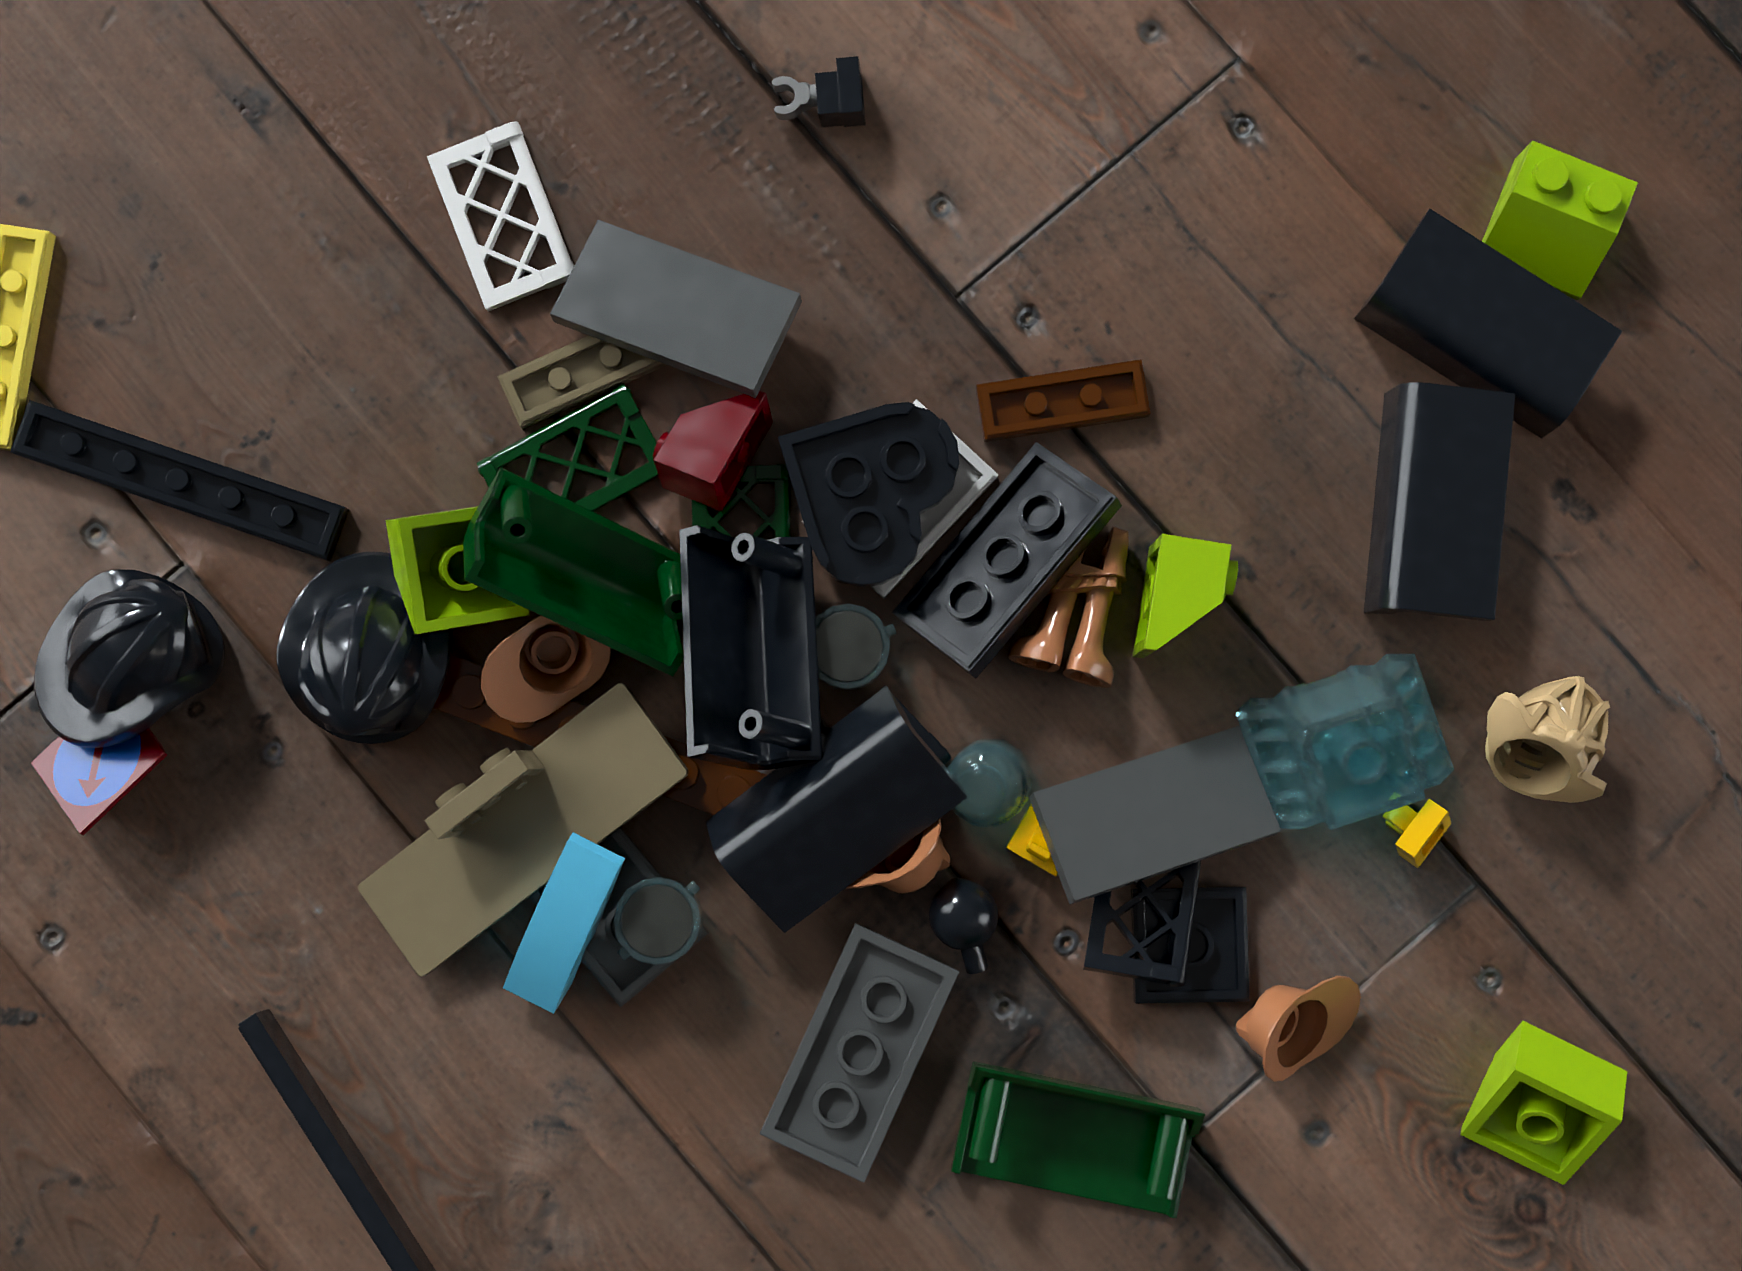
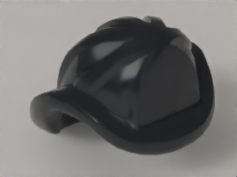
M374 551L355 553L340 558L323 568L299 593L281 628L276 654L277 667L283 686L295 706L310 721L323 730L341 739L356 743L378 744L391 742L411 734L429 717L447 677L452 654L453 628L415 634L394 576L391 553Z
M116 569L100 573L87 581L70 598L53 622L40 648L34 674V691L39 711L50 729L60 738L73 745L98 748L116 745L133 739L149 729L167 712L195 694L210 688L215 683L222 671L225 660V645L220 628L210 611L198 599L164 578L138 570Z

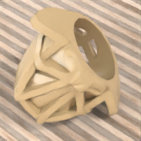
M1580 676L1544 683L1527 691L1520 697L1508 692L1497 696L1487 715L1486 730L1488 734L1485 745L1486 759L1495 777L1509 789L1536 799L1574 803L1602 796L1607 783L1593 776L1592 772L1597 763L1603 758L1606 750L1604 746L1608 735L1609 702L1603 701L1596 691L1585 683L1584 677ZM1525 742L1541 751L1542 756L1527 752L1521 748L1522 743ZM1515 760H1518L1522 763L1528 764L1533 767L1540 768V770H1532L1527 767L1521 766L1520 764L1516 763Z

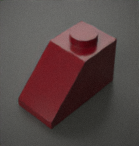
M759 391L756 398L741 394L681 414L670 433L665 432L661 435L654 449L653 461L662 488L722 512L773 423L767 394Z

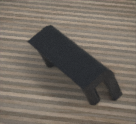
M1429 209L1422 217L1381 283L1369 296L1354 318L1460 387L1515 393L1513 421L1541 439L1558 428L1567 419L1622 333V330L1432 209Z
M1409 382L1399 384L1384 394L1364 613L1394 614L1397 612H1411L1479 621L1495 620L1515 393L1434 383Z
M699 525L679 530L687 757L745 770H772L823 760L813 555L808 537H777L766 540L749 533H741L734 538Z
M887 686L821 734L823 760L773 770L705 821L714 853L723 868L784 933L968 798L963 786L914 730L905 711Z

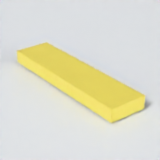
M0 224V450L10 451L25 411L56 236L50 231Z

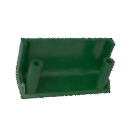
M501 467L475 511L464 536V580L668 675L674 676L684 660L677 625L678 620L683 619L680 554Z
M973 1061L951 1164V1172L979 1175L1167 1214L1170 1218H1177L1192 1137L1199 1134L1206 1114L1198 1107Z

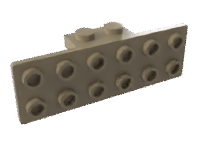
M618 683L533 750H514L511 752L509 748H505L494 754L480 766L484 775L468 787L464 783L452 787L435 801L439 809L424 820L430 828L426 833L358 885L359 892L417 975L422 977L430 974L545 886L573 832L598 845L688 776L689 770L626 684Z

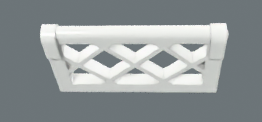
M516 121L504 124L485 132V134L427 156L487 311L567 281L574 268L526 145L519 122ZM511 145L519 166L516 175L489 164L494 151ZM467 162L476 166L477 169L464 196L458 193L450 168ZM485 171L513 182L500 211L473 200ZM521 186L528 189L539 217L536 226L508 215ZM470 206L497 217L485 246L478 244L468 219L467 211ZM505 221L532 232L520 262L493 251ZM540 237H544L549 243L556 264L542 270H537L528 266V263ZM489 257L517 268L511 282L495 288L486 265ZM524 272H527V273L530 274V275H527V276L523 277Z

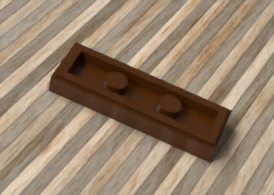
M1142 359L977 384L975 388L984 442L1146 418L1151 414Z

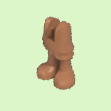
M1112 526L1105 546L1102 549L1099 568L1081 563L1084 552L1079 556L1047 594L1046 597L1050 598L1038 630L1034 634L1019 638L1013 643L1009 653L1011 661L1039 671H1058L1077 596L1086 595L1078 633L1065 663L1063 675L1073 681L1101 688L1111 687L1114 671L1113 666L1104 656L1103 642L1114 595L1122 594L1121 583L1127 581L1128 531Z

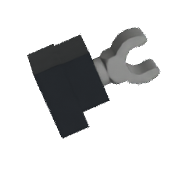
M859 57L836 58L837 71L815 73L816 84L798 83L797 80L787 76L773 79L772 85L775 92L790 91L795 95L793 102L789 105L776 106L774 108L776 117L780 120H791L801 114L802 111L817 107L822 127L866 125L862 71Z

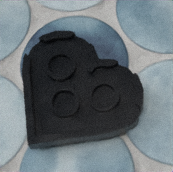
M910 402L885 404L778 437L806 533L821 567L830 573L837 582L857 587L882 585L901 575L914 562L917 556V549L922 536L920 514L939 505L954 487L960 464L958 443L947 422L942 418H938L928 409L917 407Z

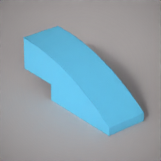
M574 832L571 834L525 931L503 989L554 1014L571 987L585 950L597 931L625 858Z

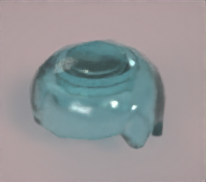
M979 739L973 741L954 757L947 768L963 786L968 796L967 799L953 808V811L973 826L997 827L1008 822L1023 809L1032 793L1033 770L1023 751L1005 739Z

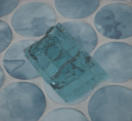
M1385 654L1375 665H1350L1346 670L1337 672L1336 675L1308 684L1286 686L1274 698H1250L1235 711L1243 737L1281 829H1304L1324 822L1330 830L1425 800L1424 789L1441 784L1454 770L1415 654Z

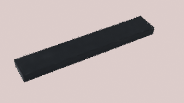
M32 400L28 402L10 450L11 453L329 562H331L349 509L344 506Z
M270 1009L256 1012L239 1023V1031L391 1270L436 1271Z

